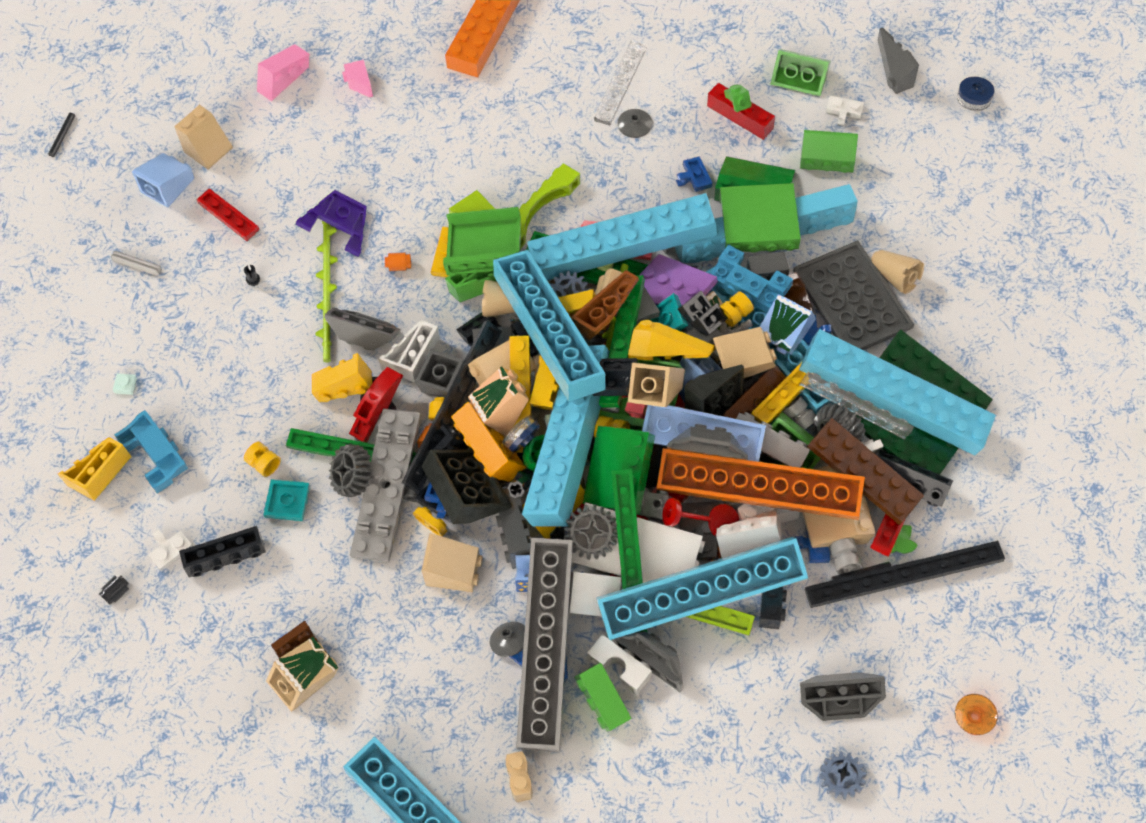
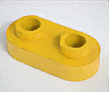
M417 507L413 512V516L434 534L443 537L447 533L446 523L440 518H434L431 511L426 507Z

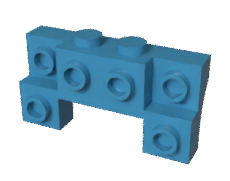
M728 245L720 255L718 263L710 272L711 275L717 276L718 282L716 286L732 296L739 291L744 293L753 306L768 313L777 295L779 294L783 297L792 286L793 279L776 271L769 281L740 266L744 260V253Z
M146 410L139 413L130 424L114 434L118 442L123 444L128 452L141 445L151 458L156 468L144 476L157 494L173 484V478L188 469L186 463L177 453L179 450L173 440L171 442L168 441L169 435L163 427L158 428Z

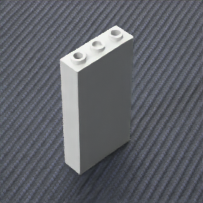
M585 502V505L589 507V511H593V504ZM597 506L596 511L599 512L601 507ZM604 508L602 514L605 515L608 511L611 512V515L608 517L609 520L614 517L616 518L615 511ZM590 516L582 518L578 528L586 527L590 522ZM596 517L597 528L609 531L606 522L600 517ZM637 517L643 583L699 566L700 561H697L696 558L698 552L702 553L705 541H701L703 536ZM592 522L590 530L582 531L586 532V535L589 534L590 543L593 535L598 533L597 530H594V522ZM576 534V541L582 547L587 548V538L584 535ZM608 537L596 538L593 549L601 547ZM612 537V540L617 542L616 545L609 544L613 549L612 552L608 551L607 548L604 549L605 557L599 552L597 553L599 556L597 560L594 554H591L590 560H587V553H584L583 557L580 558L579 553L581 551L578 549L576 553L572 552V563L621 577L618 537Z

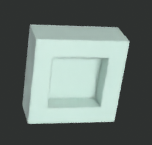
M117 373L113 386L114 393L133 395L137 381L136 375Z

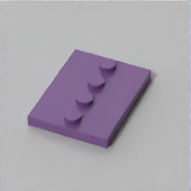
M658 254L640 274L645 278L644 287L655 305H658L674 293L679 296L682 306L699 291H702L706 296L718 282L717 276Z

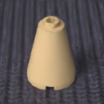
M885 250L876 251L871 257L872 263L878 271L903 294L910 293L917 286L914 283L917 279H921L924 272V263L919 259Z
M485 280L483 286L484 299H482L483 316L491 317L515 313L498 282Z

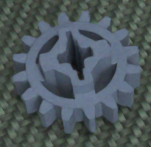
M567 271L566 276L560 273V279L554 277L556 283H550L556 295L557 291H559L562 296H566L564 289L569 288L571 283H573L572 291H574V294L579 293L580 291H577L575 287L576 281L580 284L582 292L589 290L584 287L588 283H582L583 276L577 278V272L573 276L570 275V271ZM564 279H570L566 285L559 284Z
M842 751L839 752L838 757L832 753L830 756L831 760L825 758V765L820 767V771L824 772L819 775V779L824 780L821 786L828 787L827 794L834 792V798L836 799L839 794L842 795L843 800H846L847 794L854 798L855 791L860 793L862 791L861 786H864L866 783L862 778L866 777L867 772L861 771L864 768V764L858 765L859 758L851 759L850 752L847 754V757L843 755ZM845 769V778L840 782L841 772ZM847 785H851V786H852V787H850V788H845V789L843 788V787H845V786H847Z

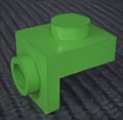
M736 84L724 90L725 97L733 102L734 111L739 112L752 106L749 91L743 86Z

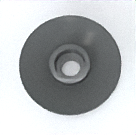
M629 109L618 118V129L627 137L639 138L645 136L652 128L650 115L641 109Z
M507 622L497 627L491 634L489 641L492 651L504 657L512 656L522 651L525 625L519 622Z

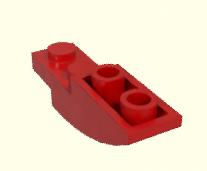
M386 367L363 396L353 414L356 420L349 432L351 436L362 442H368L383 409H388L403 378V374L390 367Z

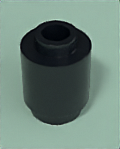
M114 575L101 588L102 591L99 595L109 605L113 602L116 603L129 590L127 587L129 582L121 575L118 578Z

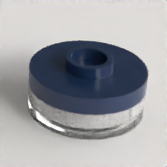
M982 77L965 78L960 83L957 100L962 107L968 110H985L992 103L995 92L994 86L990 81Z
M528 415L509 431L502 443L514 454L521 447L525 448L535 438L534 434L541 425L531 415Z

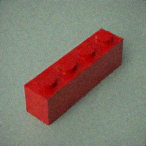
M718 82L708 93L707 107L764 140L774 129L775 115L751 102L752 106L739 112L734 111L733 102L726 98L724 90L729 88Z

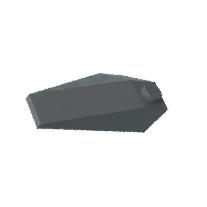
M883 27L880 28L877 40L889 88L895 94L913 88L919 68L918 62L910 51L902 49L900 42L895 43L893 36Z

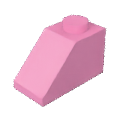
M364 60L344 64L345 71L342 72L344 82H348L349 88L368 97H373Z

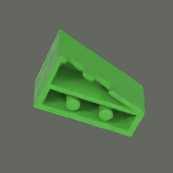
M494 271L449 275L445 278L449 293L460 303L484 294L483 286L485 280L497 282L494 277Z
M598 663L574 676L579 689L587 698L588 706L598 716L597 722L602 730L611 731L632 719L602 663Z

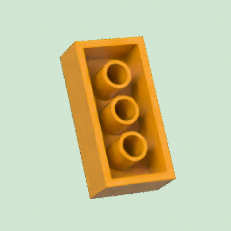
M467 402L451 416L455 422L454 427L464 435V442L474 450L475 458L482 462L485 467L484 471L489 477L510 482L520 470L523 471L526 468L516 452L513 454L509 450L511 444L507 438L484 424L472 403Z

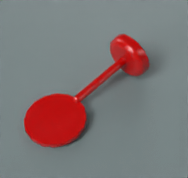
M670 498L666 501L662 512L663 523L671 527L677 525L681 517L708 521L709 529L715 537L717 528L739 521L737 511L727 504H719L713 507L709 516L682 512L680 501Z

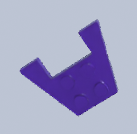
M334 190L313 209L308 210L303 217L298 218L295 225L310 232L317 219H320L351 235L344 250L359 257L362 249L367 206Z

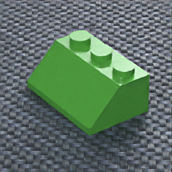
M780 49L778 50L770 85L821 96L831 61Z
M804 130L800 169L853 173L858 134Z
M783 412L771 424L773 426L772 430L777 433L783 431L789 434V439L795 442L800 440L809 445L814 439L811 434ZM810 450L801 468L813 469L821 458Z

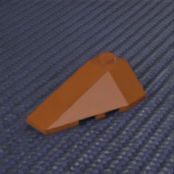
M625 270L578 310L571 319L580 334L591 340L605 328L618 312L639 278Z

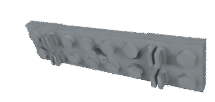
M383 409L371 459L373 463L371 470L373 471L370 473L372 479H369V486H366L350 551L352 558L390 562L406 485L401 482L411 465L422 416L420 413ZM385 482L390 483L388 488L383 487Z

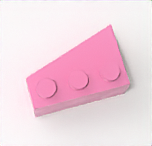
M294 44L258 63L257 92L271 101L274 100L309 68L310 54Z

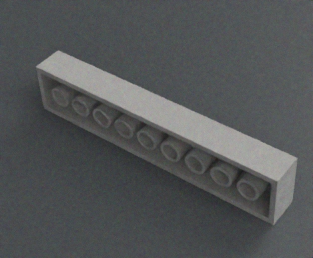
M531 538L517 750L560 751L573 540Z

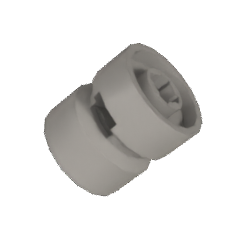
M802 396L796 397L782 411L803 429H806L815 422L816 414L812 409H807L808 404Z
M844 538L830 545V551L835 559L834 565L838 574L862 568L860 556L856 555L858 549L854 539Z

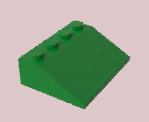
M726 156L715 186L714 201L720 202V187L790 184L793 182L795 170Z
M598 426L582 504L586 502L615 510L611 471L632 469L636 514L640 515L655 435L631 429Z

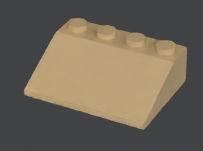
M830 466L814 469L837 473ZM863 494L859 520L802 512L812 548L830 547L833 542L844 538L854 539L856 545L867 544L876 534L867 501Z

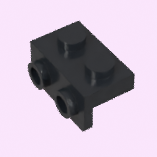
M442 425L440 427L446 436L434 450H464L469 448L464 442V435L454 426Z

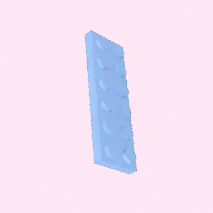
M647 405L642 431L655 435L654 444L667 446L670 441L689 427H695V424L706 425V429L714 430L715 427L726 428V432L732 433L747 453L749 461L759 462L766 425L670 405L667 407Z

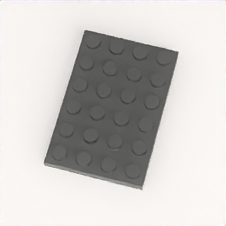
M858 240L793 268V272H797L803 280L807 294L826 324L831 325L833 335L847 343L865 350L895 337L900 329L906 332L914 327V323Z

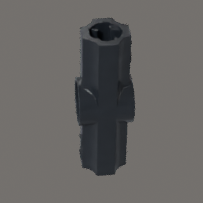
M520 470L507 487L509 495L513 498L522 497L525 494L528 495L534 473L530 470L524 472Z

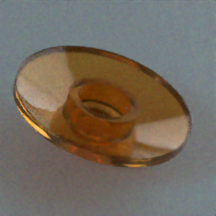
M966 695L958 701L955 707V719L958 725L969 734H987L997 723V709L993 702L983 695ZM976 714L978 720L972 719L971 715Z

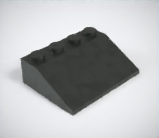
M741 364L699 375L694 380H690L685 386V409L721 416L743 394L744 366Z
M473 449L430 450L422 465L427 478L453 524L472 523L512 507L498 480L495 477H489L485 473V467L482 462L475 458Z

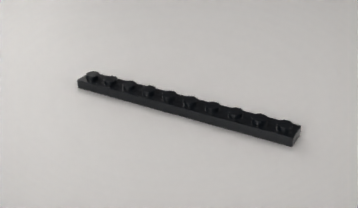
M488 320L483 323L401 482L416 493L421 492L427 480V476L422 468L427 455L446 436L440 427L442 425L454 426L455 422L451 416L465 405L468 396L477 382L470 373L468 364L492 350L502 333V330Z
M997 540L807 586L804 590L810 608L1004 562L1005 556Z

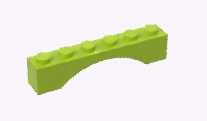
M562 163L559 168L553 171L550 178L544 180L541 187L532 193L530 199L521 205L519 209L521 215V248L526 244L527 228L537 211L555 199L571 195L580 185L579 172Z

